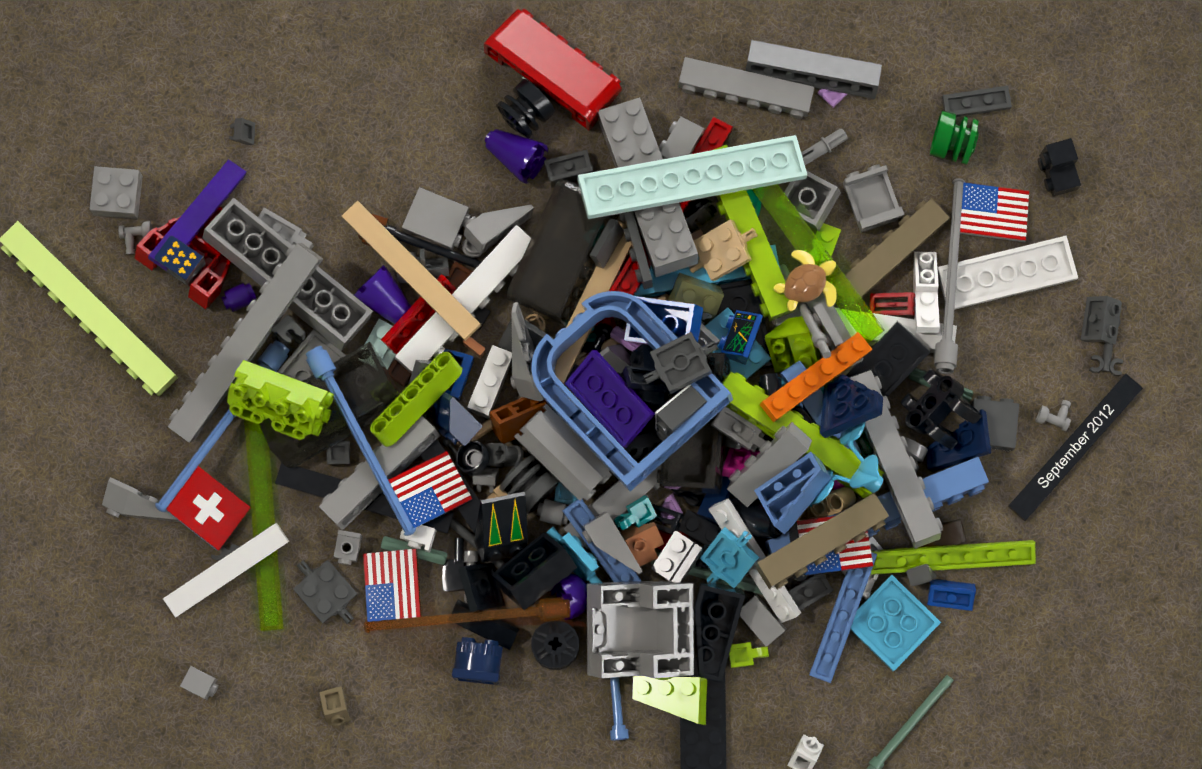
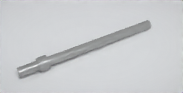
M782 264L780 265V270L786 282L790 272L787 266ZM798 302L797 307L812 335L811 339L814 346L819 348L823 358H829L831 351L827 346V339L824 333L820 332L806 303Z

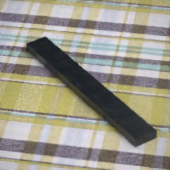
M281 462L275 484L324 498L326 495L332 494L343 479ZM383 492L364 509L398 520ZM448 511L422 525L448 534L454 512Z

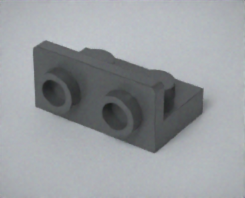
M1109 296L1087 297L1081 341L1116 344L1122 302Z

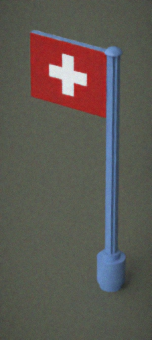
M275 340L273 344L270 343L257 362L260 364L259 366L277 372L288 358L287 354L290 350L284 344ZM229 409L161 500L155 503L157 510L160 512L167 511L217 551L220 550L251 508L198 466L235 418V415Z

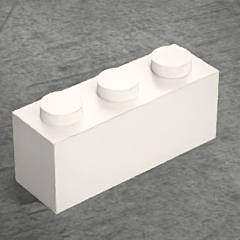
M492 345L467 406L469 412L487 419L490 418V411L494 409L511 367L512 352Z

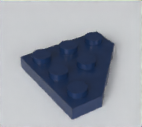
M844 374L835 377L824 386L820 434L824 438H828L882 415L883 397L877 391L870 390L865 385L851 380Z

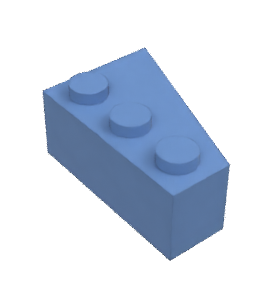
M810 452L754 491L774 527L783 534H786L832 478L823 462Z

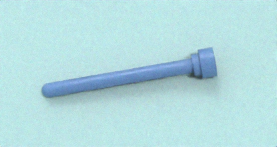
M619 677L610 678L614 726H612L610 731V739L626 740L629 739L628 729L623 725Z

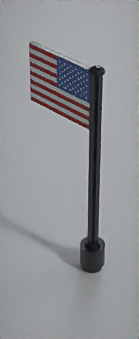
M777 373L760 376L758 384L759 387L765 390L766 395L770 396L782 387L781 379L778 378ZM834 516L796 521L788 530L790 543ZM868 531L865 532L867 536L857 543L853 540L848 542L845 550L836 555L833 551L826 556L828 560L818 566L813 563L807 567L808 572L798 578L795 576L794 579L803 581L809 575L873 567Z

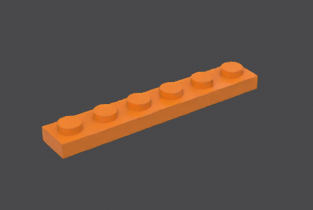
M857 332L831 351L829 358H821L763 400L759 405L773 422L777 421L870 353L872 348L861 334Z

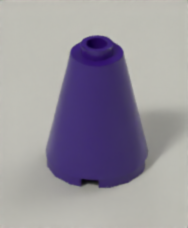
M499 129L490 131L485 138L486 148L522 183H529L527 179H534L542 169L544 160H546L543 157L544 151L548 152L546 144Z
M385 265L379 268L354 294L367 307L393 324H396L411 307Z

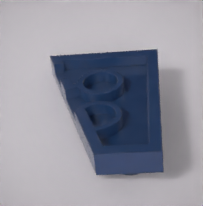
M983 409L979 410L982 417L975 424L966 420L959 424V428L951 434L958 442L952 450L937 441L927 447L926 459L928 470L933 472L976 457L991 454L986 411Z

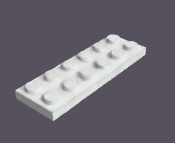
M1067 236L958 262L954 310L1077 280L1078 275ZM948 265L937 267L944 299L946 297Z

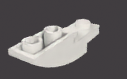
M914 252L913 293H915V298L913 302H915L914 319L916 322V332L939 333V286L936 252Z

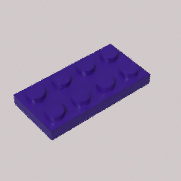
M592 350L565 382V385L623 448H627L655 415L634 390L628 388L623 378L597 350Z

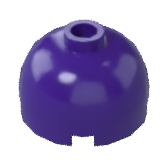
M570 574L562 579L551 590V595L556 593L559 605H556V608L564 620L576 618L587 610L588 583H585L582 578L575 574Z

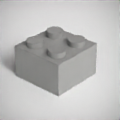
M94 166L90 201L91 213L94 216L138 219L143 178L141 172L134 169Z
M807 171L806 179L789 183L777 206L785 214L819 231L841 192L837 186Z

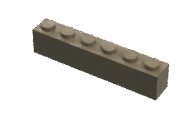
M932 198L927 203L923 200L915 207L916 213L911 217L906 215L898 223L900 225L895 231L889 230L882 237L884 241L880 245H872L865 252L867 256L863 260L859 258L849 266L851 270L846 275L841 273L833 280L836 295L849 309L948 222L950 217Z
M873 493L757 562L755 567L768 589L776 587L778 590L789 583L788 578L793 575L798 578L808 572V566L813 563L818 566L828 560L826 556L833 551L836 555L845 550L848 542L853 540L857 543L867 536L865 532L873 528L875 532L885 526L886 523L884 521L889 515L876 494Z

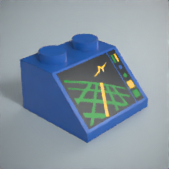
M736 310L734 316L730 315L726 324V328H729L727 337L722 336L718 349H721L720 356L746 365L763 315Z

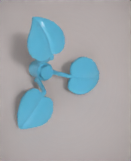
M865 422L842 431L840 435V443L842 445L848 443L850 449L860 460L859 468L851 479L833 475L832 470H827L832 479L809 505L810 507L821 502L829 495L835 480L848 482L852 488L865 487L872 493H875L881 487L883 478L879 475L877 456L870 455L864 459L853 445L854 440L861 436Z

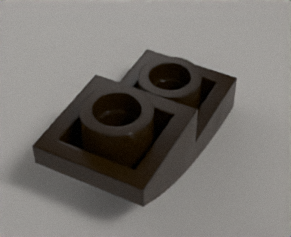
M961 519L942 523L943 531H941L940 539L921 547L957 545L966 542Z

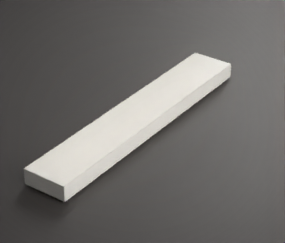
M275 523L164 597L163 600L176 618L288 543L289 540L279 525Z

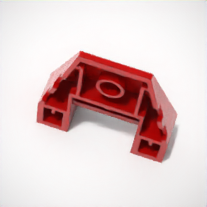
M221 207L218 208L217 212L213 214L188 245V247L202 255L206 263L196 279L190 284L188 297L205 310L220 295L231 265L230 260L202 238L204 229L222 211L223 208ZM180 217L169 220L167 224L160 228L152 229L137 244L135 259L153 271L158 265L149 260L148 255Z

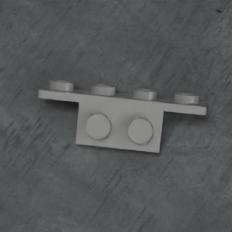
M823 293L813 301L805 302L817 326L824 333L827 339V346H830L832 351L851 337L835 307L827 306ZM863 358L860 359L859 361H857V362H856L855 364H853L851 367H853V366H855L856 364L862 362V361H863Z

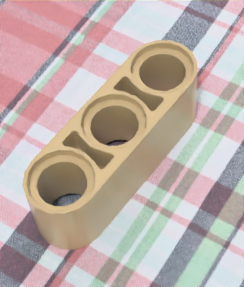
M849 487L831 490L829 495L821 502L812 505V507L808 506L797 521L837 514L854 505L856 495Z

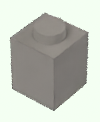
M190 666L180 687L207 700L209 696H214L219 685L216 684L218 679Z

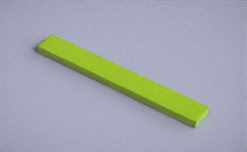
M1035 541L871 550V552L877 554L870 574L902 573L923 564L929 565L932 570L1036 564Z

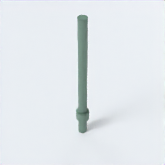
M948 675L944 677L877 757L874 756L869 761L867 769H882L884 767L886 759L954 681Z

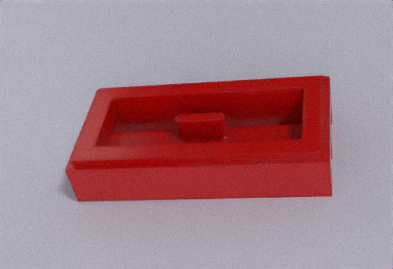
M871 293L869 313L888 316H914L915 311H913V307H915V302H913V299L915 298V293ZM908 298V302L875 303V299ZM907 307V310L875 311V308Z

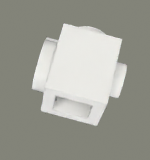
M803 734L787 766L792 769H812L824 745L819 743L816 737L812 738Z

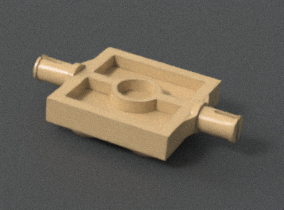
M730 219L694 240V244L698 251V264L690 266V271L694 273L704 267L710 280L716 281L751 261L752 259L747 250V242L757 237L755 229L751 228L742 234L738 231L735 222Z

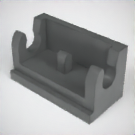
M286 315L271 329L272 340H277L284 344L290 350L289 352H292V348L287 343H291L294 339L297 344L301 345L305 340V332L289 315Z

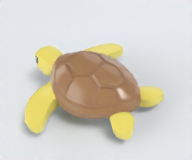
M801 250L793 251L791 254L792 258L799 261L802 265L790 272L785 284L779 283L773 288L778 294L784 293L785 297L789 299L787 303L788 311H794L798 302L813 301L821 293L825 296L827 306H833L837 298L836 288L826 280V276L834 272L836 262L829 260L818 266L815 265L813 256L808 252Z

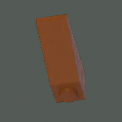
M522 397L490 411L494 434L503 444L516 439L514 436L517 433L520 436L523 434L520 429L538 411L544 412L545 410L542 407L545 404L549 406V404L545 400L536 401Z

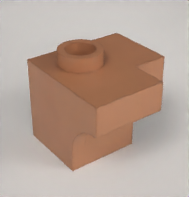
M654 522L644 524L639 528L633 523L625 530L619 529L640 567L658 558L655 548L663 545L664 542Z

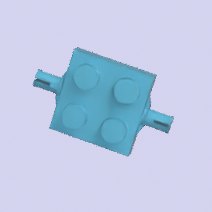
M554 526L547 531L551 538L566 549L577 566L573 570L577 576L582 578L584 582L603 583L595 573L599 567L596 558L581 547L582 543L576 536H572L569 532L561 536Z
M726 527L720 531L700 557L712 571L711 575L707 578L708 583L710 581L711 583H716L720 578L735 588L760 558L746 545L752 537L751 534L746 537L749 532L744 531L737 538Z

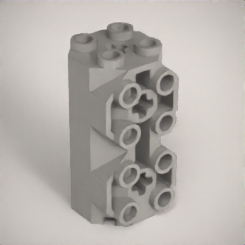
M545 404L542 407L545 411H538L520 429L523 434L520 436L517 433L514 437L579 501L581 499L587 501L596 492L594 487L598 483L604 484L612 474L563 419Z

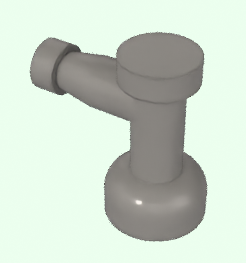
M145 221L141 226L137 227L119 226L120 239H125L126 254H135V249H133L134 236L142 235L144 238L152 230L151 221Z
M1063 400L1057 416L1049 413V408L1042 405L1035 422L1039 424L1049 422L1061 427V430L1066 432L1071 422V419L1066 418L1071 402Z

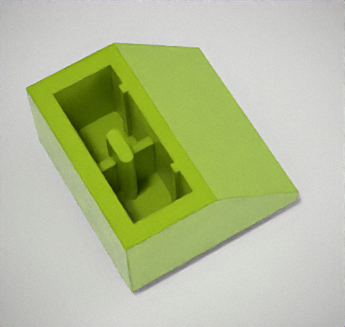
M802 316L788 318L765 335V341L775 372L784 371L797 361H801L806 368H809L820 360V350L814 346L811 339L812 335Z

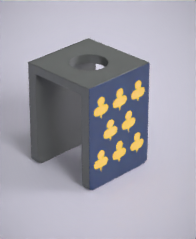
M169 236L154 257L157 262L168 268L167 273L188 287L206 264L202 255L173 236Z

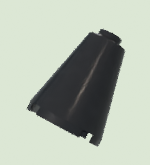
M735 496L731 498L734 499L731 503L754 538H778L781 536L782 532L774 527L761 502L754 500L746 507Z

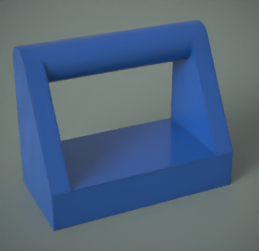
M445 349L443 352L450 351L453 353V358L462 360V374L455 381L452 391H445L459 402L474 362V356Z

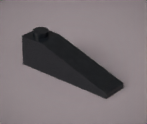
M720 583L700 584L695 602L699 677L722 682L745 598V593L741 588H733Z

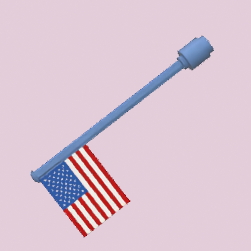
M318 346L306 353V361L316 380L321 379L325 381L330 393L334 394V400L404 530L405 536L412 535L416 531V527L472 500L447 451L388 480L333 377L336 367L327 350H324L322 346Z

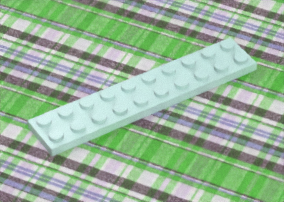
M794 135L578 175L577 179L587 218L592 219L807 178V171L797 137Z

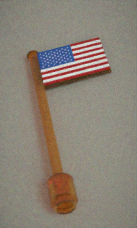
M417 549L363 554L367 620L364 622L366 633L376 630L537 616V618H541L542 622L565 620V618L571 615L569 599L558 597L540 599L539 604H536L534 607H528L525 610L522 608L422 617Z

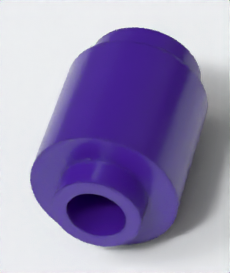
M242 283L224 291L225 296L221 297L226 310L231 308L232 312L246 307L252 300H256L250 283L246 285Z

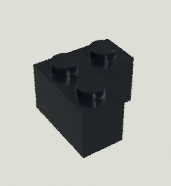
M1072 138L1046 145L1039 155L1038 166L1041 171L1045 172L1047 179H1044V184L1047 192L1051 191L1052 197L1078 190L1081 186L1075 167L1078 156Z

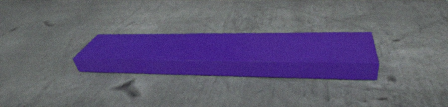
M228 159L148 255V259L167 271L168 268L157 262L154 257L169 236L175 237L188 246L246 176V171Z

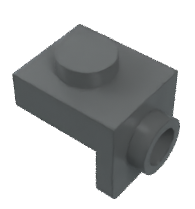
M424 248L420 249V257H416V259L436 279L441 274L449 276L448 258L425 259Z

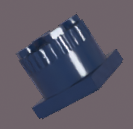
M462 637L461 642H457L455 664L452 670L453 679L498 685L503 647H500L498 641L485 640L483 644L476 643L475 638Z

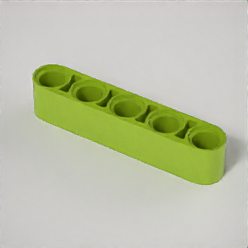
M449 352L440 353L373 421L370 426L372 434L385 447L395 444L460 377L462 367Z

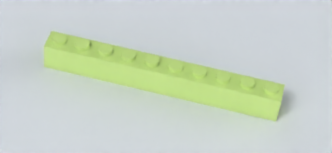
M19 221L0 237V242L3 244L1 249L9 257L14 255L19 260L16 264L25 273L30 270L35 275L32 279L41 288L45 285L50 290L47 294L56 303L61 301L65 305L63 310L72 319L77 316L82 321L79 325L88 334L92 331L97 336L95 341L103 349L108 347L113 351L110 356L119 365L124 362L129 367L126 371L135 380L139 377L144 382L142 387L151 396L156 393L160 397L178 379L136 335Z

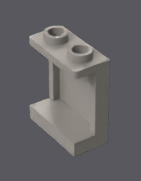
M880 164L871 166L867 169V172L859 174V171L850 173L843 181V186L860 233L901 220L905 215L902 206L899 207L887 175L888 169L886 165L880 167Z
M419 187L403 223L402 230L404 233L409 235L415 234L453 251L454 247H459L463 235H460L461 230L471 218L469 207Z

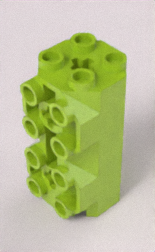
M245 360L237 368L234 377L237 379L235 384L231 383L227 400V403L230 405L229 410L233 415L256 424H260L263 420L270 418L272 421L271 426L275 431L299 440L304 439L309 434L319 436L323 422L327 423L332 411L329 410V406L334 399L333 393Z

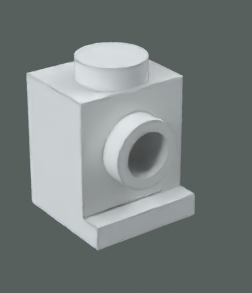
M420 525L416 527V531L410 536H405V532L402 529L400 539L408 542L407 546L421 549V546L425 547V552L430 553L436 535L435 528Z

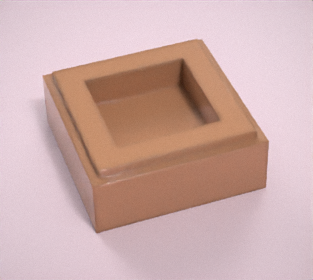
M472 337L463 341V345L480 359L485 355V348Z

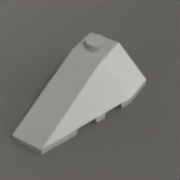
M110 477L102 503L104 507L108 508L106 513L117 518L121 514L125 517L180 522L167 511L160 512L157 510L155 503H158L160 500L149 495L145 496L137 489Z

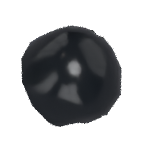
M469 441L466 446L461 445L456 453V465L464 473L470 475L479 474L486 469L489 463V452L485 445L479 441Z

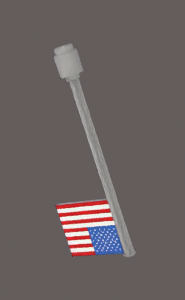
M956 178L952 181L954 189L943 337L940 342L935 344L934 366L936 367V372L951 374L954 373V368L957 367L958 345L952 340L960 234L1025 242L1029 191L965 183L961 178Z

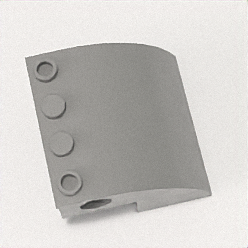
M629 581L587 584L588 676L612 678L641 675L650 678L694 675L693 583Z

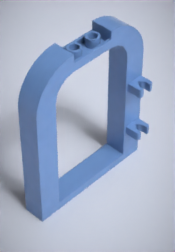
M607 291L593 295L581 304L585 312L576 315L572 321L573 323L567 328L559 330L555 336L556 338L552 339L548 334L542 338L533 354L532 376L543 399L631 492L726 407L733 398L730 391L713 374L692 383L691 385L707 403L642 461L637 463L556 377L555 372L557 360L562 353L604 318L615 317L623 319L653 350L677 339L674 333L640 299L625 292Z

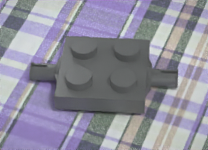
M689 332L651 351L650 354L655 362L656 370L643 376L647 384L660 378L666 384L670 394L712 374L706 355L718 350L715 341L701 347L696 342L692 332Z
M304 560L301 561V564L299 563L297 567L305 577L301 583L293 588V591L322 624L338 614L346 624L350 623V620L352 621L354 617L347 611L346 607L358 593L329 560L313 570Z

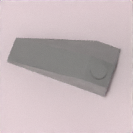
M515 302L513 303L511 313V384L513 389H517L520 397L543 401L544 399L538 391L532 376V358L535 346L519 304Z

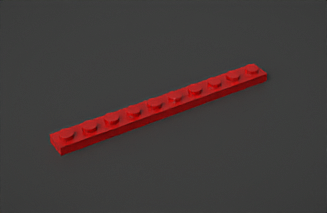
M713 117L692 154L711 151L724 146L733 130V126ZM691 200L679 202L683 213ZM642 242L643 249H644L645 256H646L647 263H648L649 270H650V268H651L652 266H651V264H650L648 255H647V253H646L644 244H643V242ZM629 257L610 291L625 292L633 296L636 294L641 283L637 282L635 270L638 269L637 263H632L631 257Z

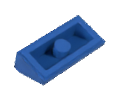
M939 579L929 582L927 605L972 611L976 593L975 584Z

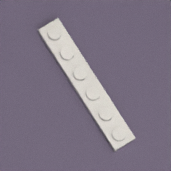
M729 498L709 508L721 530L726 527L737 538L744 531L749 532L746 537L751 534ZM752 536L746 545L760 558L749 570V574L781 623L796 618L801 611L785 586L778 590L776 587L769 590L757 571L755 565L766 558V556Z

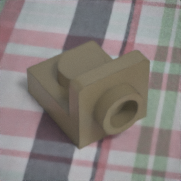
M342 686L319 692L324 716L329 726L341 725L351 720Z

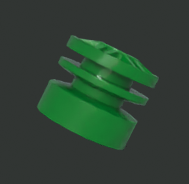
M942 110L936 125L930 156L944 159L948 150L953 151V162H956L959 153H962L961 164L967 165L976 147L979 134V120L973 118L968 128L966 127L968 117L964 116L960 125H957L956 114Z

